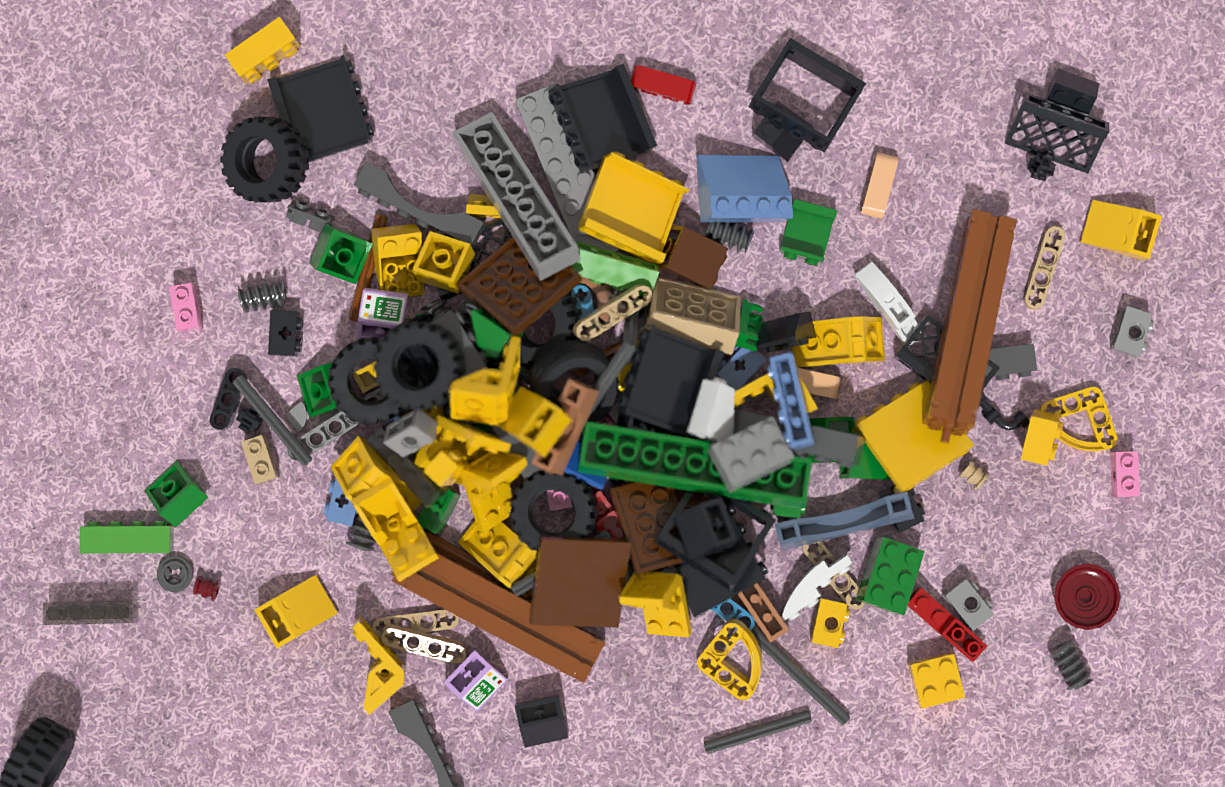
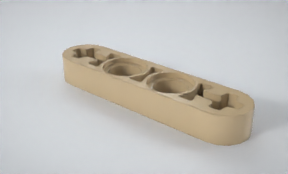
M1050 227L1044 233L1023 300L1024 305L1030 310L1039 309L1045 303L1065 241V232L1060 227ZM1054 231H1057V236L1060 237V240H1056L1053 247H1057V251L1053 248L1045 247V244H1051L1052 238L1049 237V234L1054 233ZM1046 251L1052 253L1054 257L1051 264H1046L1042 261V254ZM1037 273H1044L1046 275L1047 281L1044 285L1036 283L1035 276ZM1032 286L1037 289H1044L1043 293L1041 291L1038 292L1037 299L1040 300V303H1035L1034 306L1031 305L1032 301L1028 300L1029 297L1034 296L1036 291L1031 289Z
M642 284L633 286L577 321L573 327L574 335L582 341H589L649 304L652 300L651 289ZM639 290L645 292L643 300L636 298L639 296ZM620 301H626L628 305L627 310L623 313H619L617 310V305ZM606 312L609 320L606 324L601 325L598 322V317L601 313ZM583 325L590 327L586 330L587 335L580 333Z
M821 541L816 542L818 544L816 549L820 554L824 550L826 555L821 556L817 562L814 561V558L817 557L814 552L808 553L809 546H802L804 554L813 565L823 558H828L832 562L836 561ZM847 572L842 575L837 573L831 577L833 580L830 583L831 587L848 607L858 610L865 605L862 602L859 605L855 603L851 605L850 601L852 598L848 593L845 597L842 595L843 592L850 589L851 585L855 588L851 590L854 595L857 596L859 587ZM838 576L846 577L847 585L845 588L840 589L836 587L835 579Z
M442 609L387 616L375 620L372 629L378 637H381V630H377L380 621H384L385 625L392 624L391 619H395V625L399 626V621L402 618H407L411 621L410 629L422 632L447 630L458 625L459 617L449 612L451 616L456 618L452 621V625H448L445 621L440 622L441 627H437L435 614L439 613V618H444L449 611ZM425 615L433 618V625L430 628H425L421 625V619ZM390 632L388 637L395 636V633Z
M395 624L387 625L382 630L381 640L388 647L454 664L462 663L466 658L467 648L460 641ZM390 632H395L396 637H393L392 640L388 639ZM402 634H405L403 643H400ZM415 636L420 642L416 646H411L407 643V639ZM432 642H438L441 645V649L433 652L428 646ZM445 645H448L447 654H443L445 652ZM456 648L460 649V653L457 655V657L453 656L452 652L455 651Z

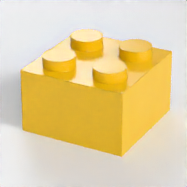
M429 231L412 271L418 281L458 294L460 290L456 284L467 275L475 253L469 243Z
M1034 409L1021 455L1022 460L1048 466L1050 460L1054 461L1058 444L1054 443L1055 438H1060L1064 422H1060L1061 415Z
M948 652L907 663L918 707L921 709L965 698L953 653Z

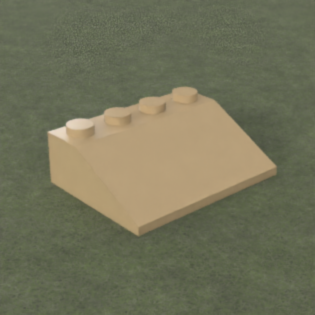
M658 276L652 292V300L649 303L645 325H656L655 328L709 349H719L726 354L732 355L739 335L741 296Z

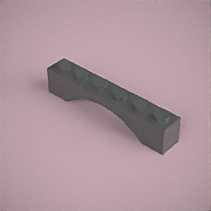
M365 162L354 183V186L359 189L357 191L358 194L368 199L370 196L378 199L376 203L387 209L392 206L398 209L396 213L406 219L411 216L417 219L415 223L427 229L430 226L436 229L435 233L469 243L473 249L486 227L484 222L465 212L435 214L416 208L400 196L386 171L368 162Z
M414 698L391 709L389 714L397 731L417 743L428 755L436 771L439 787H460L459 783L454 784L451 777L454 775L449 762L445 764L442 758L444 750L439 742L435 743L432 737L435 732L431 723L425 722L423 717L425 710L420 701L416 702Z

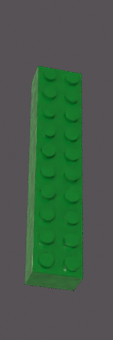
M586 422L578 472L803 509L807 503L812 459L794 456L790 464L729 493L708 454L711 446L716 443Z

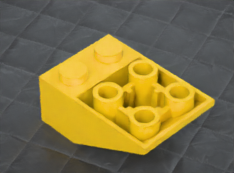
M1092 200L1080 243L1146 261L1151 257L1162 216L1141 209Z
M416 224L371 229L379 290L408 294V297L425 295L424 283L418 281L412 271L422 249V234Z
M520 387L512 399L508 419L497 426L545 457L571 422V419L549 401Z
M317 575L312 576L254 610L276 649L338 614Z

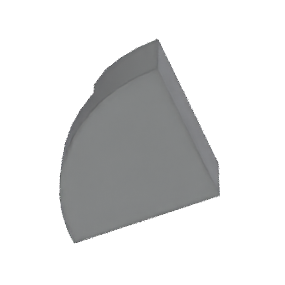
M303 401L299 402L284 415L298 432L303 430L307 421V409Z

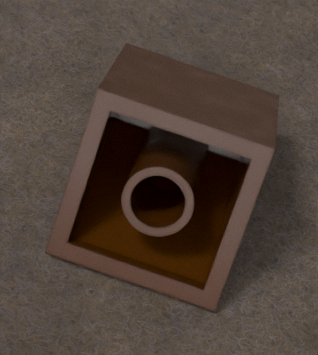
M672 225L662 253L666 254L664 262L658 264L659 269L700 287L711 289L717 282L718 271L721 265L726 261L728 248L684 226Z

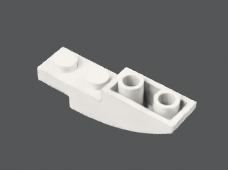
M870 262L856 272L854 277L877 311H881L902 344L905 345L919 326L914 319L916 316L886 276L873 262ZM921 332L916 336V338H921Z
M848 553L830 565L823 558L802 577L785 604L781 617L783 621L788 618L792 621L801 614L800 610L805 606L811 608L820 601L818 597L821 596V592L817 587L821 586L824 588L833 581L831 577L839 573L842 575L851 569L850 564L853 561Z

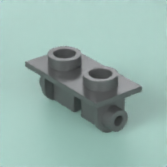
M300 200L289 204L287 207L289 210L286 214V218H289V221L301 226H305L307 219L310 220L308 228L322 233L325 224H329L335 217L330 215L329 211L317 208L316 210L309 207L308 203Z

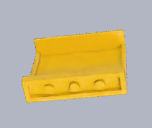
M611 152L602 159L577 230L644 261L654 264L663 263L666 254L662 253L679 204L683 194L688 193L690 189L684 187L680 181L665 178L664 174L659 171H650L644 168L645 165L640 162H631L625 159V155L619 152Z
M928 380L922 384L919 381L908 388L909 392L904 395L902 393L895 395L890 399L891 403L887 406L884 404L879 405L872 411L874 414L868 418L866 415L860 417L855 421L856 426L851 431L852 433L858 432L865 439L867 446L896 485L893 489L895 494L909 491L968 453L974 446L967 434H963V436L951 434L949 443H942L940 439L943 427H941L940 431L927 428L928 425L922 424L930 389Z

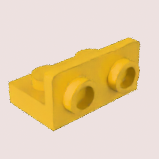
M469 195L466 206V213L472 217L502 219L487 195Z

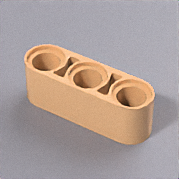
M877 152L874 159L875 164L872 167L869 178L870 183L867 186L863 200L864 205L860 213L882 219L899 157Z
M797 368L799 376L811 395L837 399L841 377Z

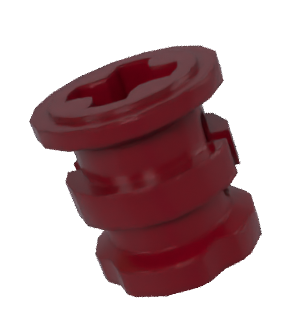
M198 576L194 584L193 595L201 594L203 598L211 597V601L214 602L219 593L221 581L212 582L210 578L205 580L202 576Z

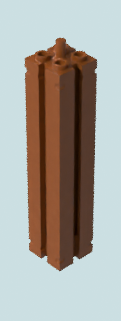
M973 209L970 216L965 220L964 232L961 238L927 398L926 412L922 424L928 425L927 428L940 431L941 427H943L940 442L946 444L949 443L951 434L963 436V434H967L975 426L976 413L978 412L1014 238V230L1017 219L999 215V217L992 216L989 212Z
M437 550L435 552L438 559L400 582L393 571L391 572V575L394 576L392 579L394 583L405 587L409 591L559 671L574 677L582 683H585L605 645L604 639L579 626L531 625L529 622L531 600L521 595L516 596L512 590L490 580Z

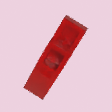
M920 586L911 594L908 607L971 662H974L985 650L987 645Z

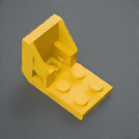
M859 316L813 321L816 338L809 339V344L792 347L797 368L833 364L885 362L882 317Z
M511 336L510 344L505 345L504 359L506 360L505 363L501 362L499 371L483 369L452 382L450 390L452 419L498 425L508 419L520 370V337Z
M768 373L734 392V408L744 403L745 400L743 398L747 395L753 398L765 390L772 402L780 405V401L775 400L773 388L776 387L774 378L770 379ZM799 376L807 412L811 413L818 408Z
M437 415L433 418V420L438 422L436 437L432 443L426 444L419 449L414 464L427 468L442 450L452 449L455 451L458 449L467 456L466 461L470 463L476 458L480 447H485V450L498 454L499 450L508 453L511 444L475 426Z
M357 436L330 467L346 498L350 501L391 477L413 512L431 493L428 486L423 487L420 483L397 475L391 463L361 436Z
M499 450L498 454L488 452L462 470L460 475L480 532H487L509 517V512H511L510 502L513 498L510 482L516 479L528 466L525 457L510 451L507 453Z
M391 477L351 500L371 535L380 546L399 582L438 559L413 510Z
M474 521L457 542L510 589L513 584L536 571L538 551H532L527 548L528 546L518 539L519 536L503 522L483 533L478 530L476 521ZM534 587L521 595L531 600Z
M634 572L619 596L620 604L634 608H643L647 634L690 637L692 628L682 576L658 572H648L636 576Z
M359 616L353 623L352 628L354 631L352 633L360 642L363 640L369 647L367 650L375 659L379 657L370 666L363 709L370 715L404 685L405 664L390 647L384 645L381 637H378L373 632L372 627L364 618Z

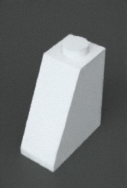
M714 378L713 381L703 380L688 432L712 443H718L733 436L734 389L726 385L727 381L720 378Z

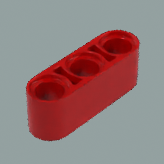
M635 65L631 77L634 90L637 88L641 89V92L650 95H662V98L675 102L680 100L686 105H691L697 84L690 79L640 65Z

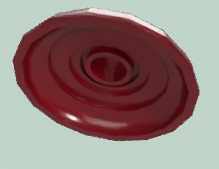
M1088 563L1073 566L1064 572L1056 584L1054 593L1056 609L1063 620L1075 628L1084 630L1101 628L1110 622L1119 609L1121 599L1119 585L1113 575L1101 566Z

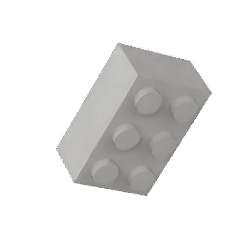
M773 417L712 445L708 452L729 493L790 464L794 458Z

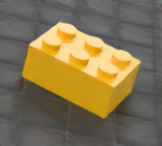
M278 17L226 53L225 57L246 84L249 82L253 84L262 78L261 74L266 70L272 71L280 65L279 61L285 57L289 59L298 53L297 49L301 46L283 20Z

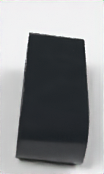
M231 368L224 376L210 416V424L216 430H228L233 424L243 395L233 384L231 377L234 373L239 372L248 381L247 374L242 369ZM231 393L234 396V402L227 406L224 403V397L226 394ZM220 414H224L227 421L224 426L220 427L216 420Z

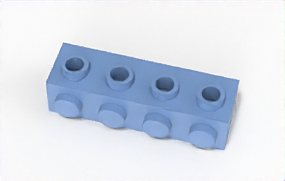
M792 352L771 357V365L767 367L770 379L774 378L776 387L773 388L775 400L780 401L781 409L778 410L780 422L785 423L786 432H783L784 439L792 450L815 445L795 357Z

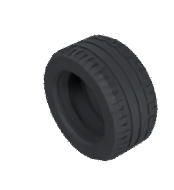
M582 340L560 342L545 350L534 362L528 379L529 391L562 410L561 402L552 398L553 385L558 377L574 368H587L595 373L593 388L610 362L604 353L591 343ZM618 377L586 422L597 423L610 412L614 406L613 404L616 402L619 391Z

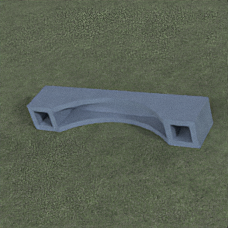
M903 492L842 512L776 523L775 527L781 548L787 550L914 519L915 517L908 492Z

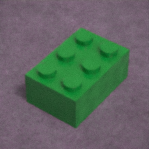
M876 537L856 601L896 615L905 616L925 551L886 537Z

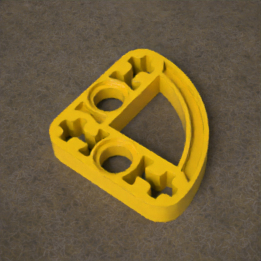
M1088 387L1046 401L1040 406L1039 410L1044 411L1047 409L1048 404L1050 407L1059 406L1057 401L1060 400L1064 414H1061V410L1054 411L1053 413L1061 415V418L1083 410L1086 411L1096 442H1085L1075 439L1062 430L1058 440L1071 448L1082 451H1103L1111 449L1117 444V434L1103 393L1097 387ZM1089 391L1097 393L1098 397L1095 398V403L1092 400L1083 402L1085 407H1082V400L1078 394L1081 393V398L1090 395ZM1069 397L1074 398L1077 402L1074 410H1068L1065 406V401ZM1098 411L1105 415V421L1100 425L1096 424L1093 420L1094 414ZM1109 426V429H1105L1106 435L1112 437L1108 446L1106 443L1101 442L1104 434L1103 431L1097 432V428Z
M730 619L701 652L697 660V666L703 673L739 700H747L752 696L760 681L763 659L760 646L750 629L740 620ZM736 627L737 632H734L729 639L727 635L730 629ZM740 639L744 642L750 654L752 663L750 679L724 660ZM715 642H724L726 650H718L715 647ZM710 658L712 660L711 663L706 665L704 661ZM717 664L720 665L717 671L714 672L713 670L714 668H716ZM723 670L728 671L731 674V679L724 680L720 676V672ZM734 679H738L737 682H735L734 686H732L731 684L733 683ZM746 686L747 690L743 692L739 690L740 687Z

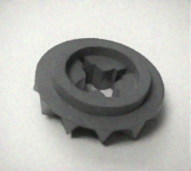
M169 557L162 561L157 569L159 584L169 592H180L186 589L193 580V569L189 562L181 557ZM168 567L173 570L182 568L179 573L182 581L177 578L168 581L172 575Z

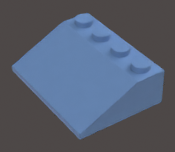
M696 156L701 222H783L793 218L792 195L779 156Z

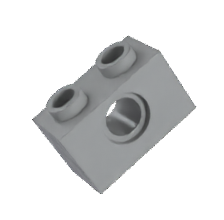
M1129 306L1123 307L1110 350L1135 358L1144 354L1147 347L1145 338L1147 333L1151 332L1154 320H1151L1153 314ZM1130 327H1135L1138 331V336L1135 339L1129 335Z
M414 410L387 426L383 443L402 457H405L434 441L438 422L423 411Z
M963 578L946 591L943 596L968 628L974 631L994 615L991 611L993 606L986 597L982 599L977 593L979 588L971 579L968 581ZM968 597H973L975 600V606L972 609L965 607L964 603Z

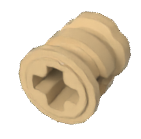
M971 461L959 476L961 478L965 477L967 479L966 482L975 485L974 490L976 491L985 482L990 473H983L982 468L976 467L974 465L975 462Z

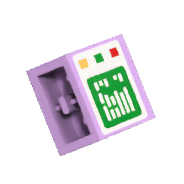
M364 288L358 316L357 339L373 336L383 339L390 330L407 319L408 294Z
M476 648L443 683L463 702L478 712L508 679Z

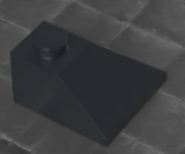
M779 101L776 102L775 106L810 127H814ZM767 118L762 120L752 135L754 139L787 163L804 141L794 137L786 129L774 125Z

